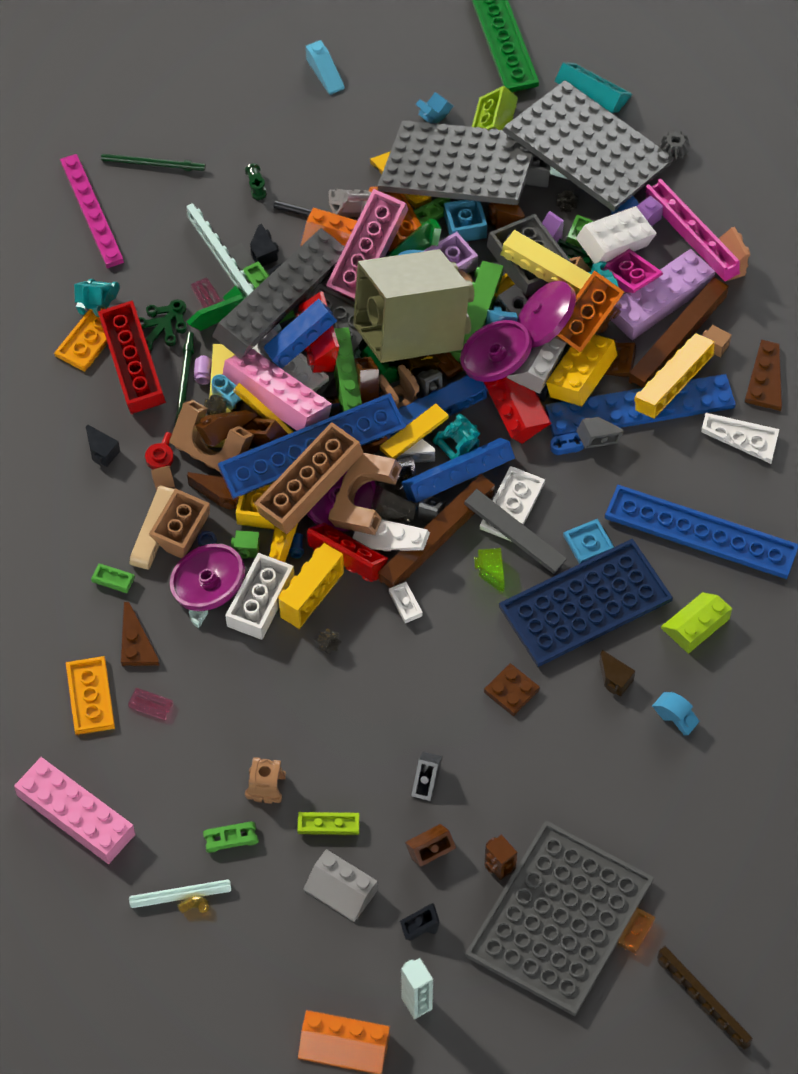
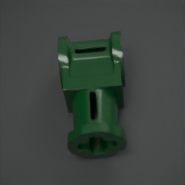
M251 163L245 167V173L249 177L251 196L255 200H261L267 195L264 188L265 180L261 176L260 166L256 163Z

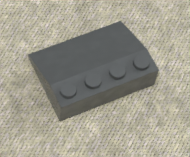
M536 214L490 232L487 242L488 249L499 264L503 266V269L514 284L523 290L525 298L533 295L541 287L548 284V282L536 277L526 269H522L519 265L501 255L504 242L514 230L571 262Z

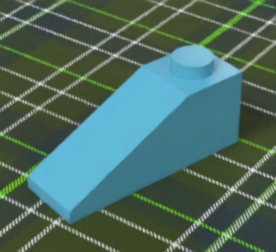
M319 40L307 45L306 60L328 94L330 95L345 89L330 53L323 42Z

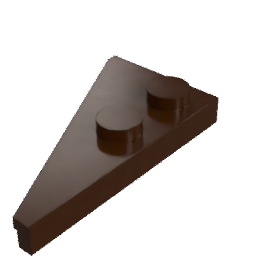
M124 602L121 666H159V659L129 602Z

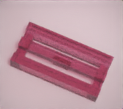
M207 277L191 284V288L203 309L221 302ZM205 283L216 303L212 302L202 284ZM197 286L200 288L209 305L206 304Z
M136 688L128 703V707L165 720L173 701ZM137 695L165 704V707L156 704L152 701L137 697Z

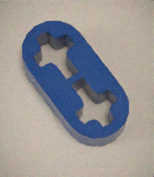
M577 433L555 436L550 442V450L556 455L579 452L584 449V445Z

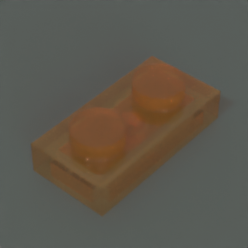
M636 908L617 944L636 954L654 923L655 916Z

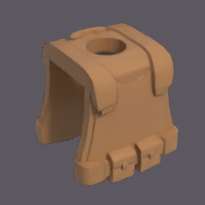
M404 365L398 366L400 385L394 388L391 387L382 374L379 375V384L382 389L380 396L391 393L398 409L413 403L417 399L416 394L419 392L417 380ZM398 395L404 398L402 402H399Z
M253 757L252 767L249 769V786L245 791V797L251 800L254 799L255 802L262 803L263 800L264 803H280L282 795L278 790L277 783L278 779L286 778V772L282 770L281 761Z

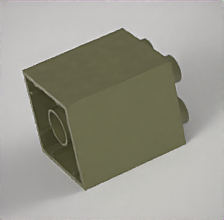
M440 249L358 261L353 325L381 363L463 350L464 336L471 331V321L467 313L468 303L474 300V287L470 280H465L461 276L457 264L450 262Z

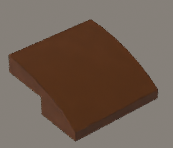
M613 339L617 357L605 375L629 377V372L634 366L636 344L617 343L616 339Z

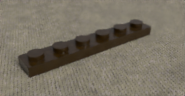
M666 946L662 947L657 957L661 967L665 970L668 969L673 974V979L687 989L688 995L701 1004L702 1010L716 1020L717 1026L722 1031L726 1030L736 1046H741L743 1050L748 1048L753 1039L751 1035Z

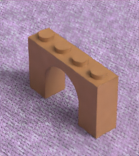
M194 400L183 403L169 441L176 449L185 451L193 459L200 460L207 467L216 469L219 472L218 463L249 450L254 434L240 426L229 430L220 452L209 449L195 426L200 422L201 418L205 417L208 408Z
M363 453L348 469L343 477L340 491L336 494L334 506L329 512L328 519L335 527L376 535L382 518L376 510L355 506L354 497L357 490L363 484L370 481L396 484L402 469L397 460Z

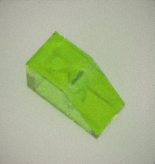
M501 548L478 550V557H474L475 569L479 570V576L497 590L504 591Z

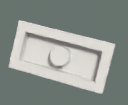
M407 582L389 588V594L405 623L423 616V612Z

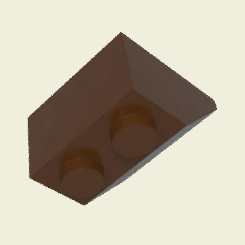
M491 202L488 205V222L495 230L525 218L519 205Z

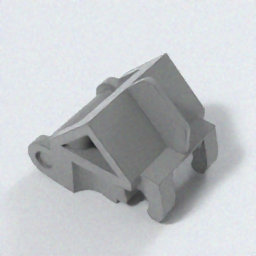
M344 189L329 190V205L333 214L347 218L360 217L372 192L359 189L354 191Z

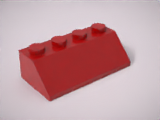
M319 292L299 305L295 319L318 299L327 306L324 293ZM333 325L304 349V352H307V364L311 366L312 373L333 372L335 369L339 343Z
M506 377L496 381L484 382L510 437L515 441L523 444L551 424L535 391Z
M325 522L308 528V546L312 547L313 551L318 547L320 548L323 543H326L343 554L346 570L358 573L362 579L368 582L379 579L378 572L387 564L389 558Z

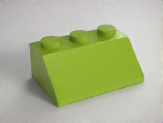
M505 86L480 97L472 127L503 130L504 126L513 120L518 97Z
M702 592L664 623L661 629L689 654L730 620L732 608L718 595Z

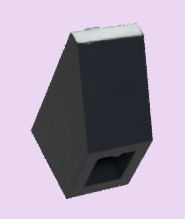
M259 224L250 243V251L255 263L259 261L261 266H265L278 260L277 253L279 248L276 242H272L269 230H265L262 224Z

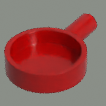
M169 432L165 433L161 443L151 445L145 452L146 464L152 470L165 466L170 467L174 461L173 451L168 446L172 436Z

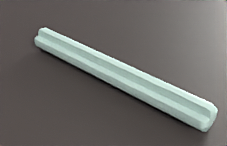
M222 880L134 895L129 897V903L131 908L225 893L231 891L230 880Z

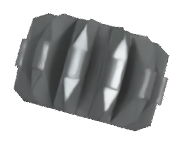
M675 130L673 133L667 132L661 138L660 148L662 151L667 152L669 156L674 157L675 160L678 157L683 159L684 155H687L689 152L690 140H688L687 135L682 134V131L676 133Z

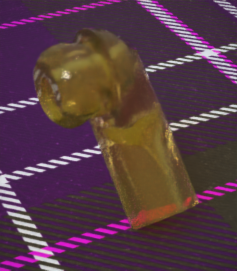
M192 896L177 905L181 913L191 908H198L201 913H205L210 908L207 899Z

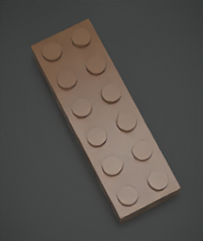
M331 422L254 503L258 513L285 534H288L361 457L363 450L360 442Z

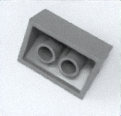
M554 337L542 346L531 348V352L523 365L506 378L540 394L559 362L566 342Z
M326 849L315 863L303 891L355 923L378 891V883L374 878Z

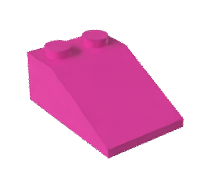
M631 249L606 263L605 268H601L602 271L609 270L612 272L613 277L617 280L618 287L624 292L629 293L637 292L663 275L662 271Z

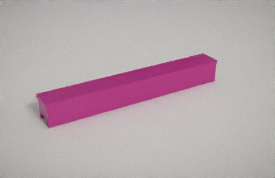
M659 179L658 183L653 186L646 185V199L652 196L663 205L662 216L724 281L740 274V261L662 179Z

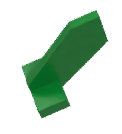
M428 218V222H424L390 251L389 256H396L406 250L424 251L431 246H438L441 227L436 219Z
M235 285L223 297L225 301L198 310L187 323L189 326L202 331L219 323L246 296L240 287Z

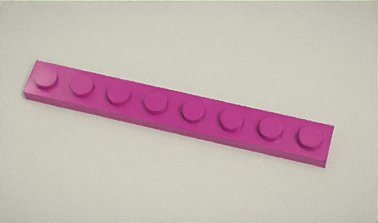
M77 154L60 159L106 268L124 263Z

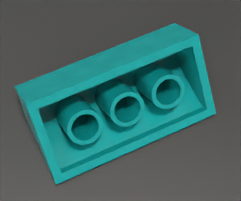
M562 63L554 80L558 84L566 80L611 113H618L632 96V93L576 63Z

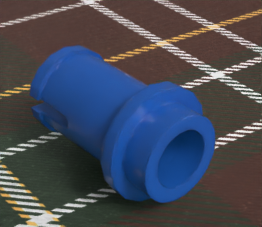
M301 533L294 534L291 548L289 549L290 556L295 559L301 558L304 554V549H302L304 536Z

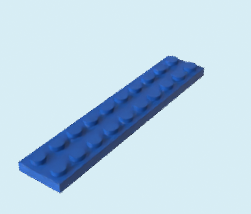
M722 374L690 380L655 419L635 410L634 398L643 388L588 397L582 407L563 401L546 404L545 409L551 421L552 435L555 437L577 433L576 431L582 419L600 417L622 428L734 409L736 404L727 375Z
M391 393L218 463L219 470L232 498L235 499L274 483L331 422L358 440L361 446L405 429L406 425Z
M617 485L604 518L784 579L788 578L798 551V544L621 485Z

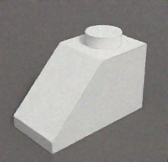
M421 439L397 457V462H434L435 448Z

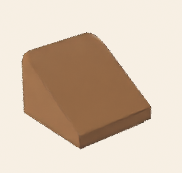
M169 466L151 470L156 491L160 485L172 489L175 488Z

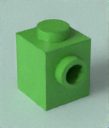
M236 530L235 538L231 540V547L238 552L240 557L243 559L256 558L259 553V532Z

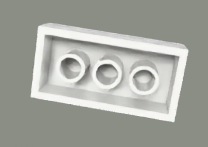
M637 206L584 225L576 239L594 264L601 261L608 262L628 249L637 251L647 247L657 233Z
M258 553L225 615L227 627L263 640L279 608L278 597L283 590L289 587L290 581L294 577V566Z

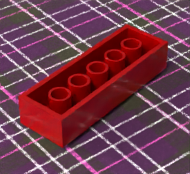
M133 300L98 311L130 414L166 403Z

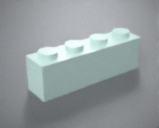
M420 958L415 961L413 959L409 960L401 968L402 1000L414 1019L433 1009V978Z

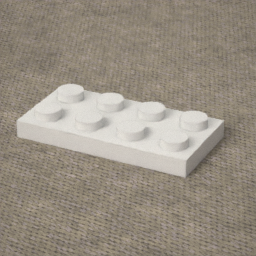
M510 466L493 502L524 525L545 484V479ZM484 519L480 524L481 530L509 540Z

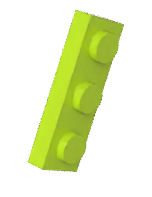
M298 812V834L359 835V813Z

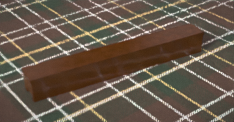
M713 277L629 372V383L632 384L634 382L641 388H644L646 383L651 381L656 373L665 366L666 362L675 356L677 350L685 345L686 341L696 333L727 297L729 286Z
M480 474L424 528L430 532L424 550L399 551L378 572L379 582H384L390 588L402 584L475 514V512L464 505L466 499L476 489L491 499L494 496L495 485Z

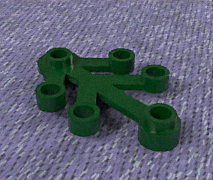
M173 300L168 306L156 307L155 305L147 306L146 313L149 317L167 313L165 317L149 320L139 317L140 322L143 323L141 325L142 329L156 326L146 338L150 353L153 350L152 343L164 329L166 345L174 346L176 344V337L171 326V321L174 317H176L177 321L176 331L179 334L187 331V325L183 320V314L187 309L184 301Z

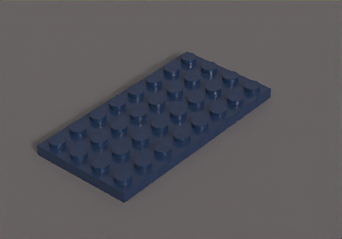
M632 538L500 602L499 608L536 666L540 667L672 602L673 597Z

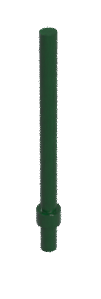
M101 154V161L181 168L184 171H205L206 164L192 163L190 160L182 162Z
M193 332L187 333L186 344L183 346L184 360L175 425L183 403L186 401L191 356L194 354L195 347L193 345Z

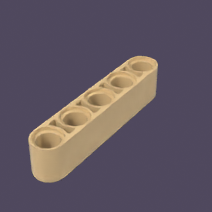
M161 485L158 487L132 550L130 565L147 570L151 568L160 545L149 536V533L175 489Z

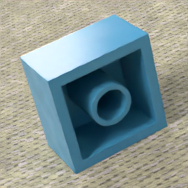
M459 200L444 203V219L449 236L458 232L466 242L487 238V222L480 201Z

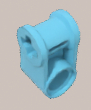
M222 374L215 375L212 378V394L223 402L227 408L234 409L235 404L241 400L233 392L237 385Z

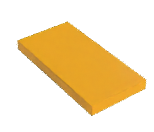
M89 309L54 352L55 357L86 372L108 344L100 317L95 316L93 310Z
M105 656L66 662L75 735L115 729Z

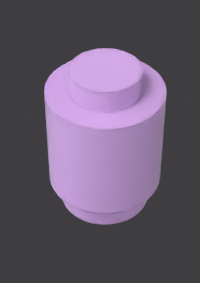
M200 356L195 359L194 378L198 384L210 383L212 359L208 356Z

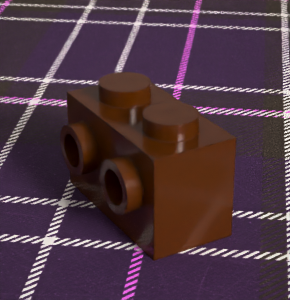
M442 824L405 842L412 860L420 867L456 849L450 831Z
M501 834L497 838H491L486 843L484 865L490 873H494L502 880L516 869L517 851Z

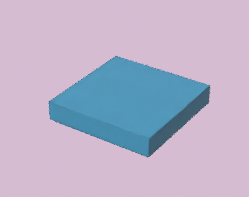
M598 519L563 532V536L579 564L614 548Z

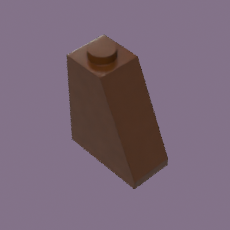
M371 357L354 358L362 404L379 398L378 367Z
M254 418L244 428L254 434L252 442L257 446L288 435L281 425L273 419Z

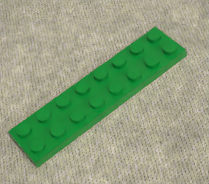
M471 0L502 85L511 92L538 87L539 80L509 1Z

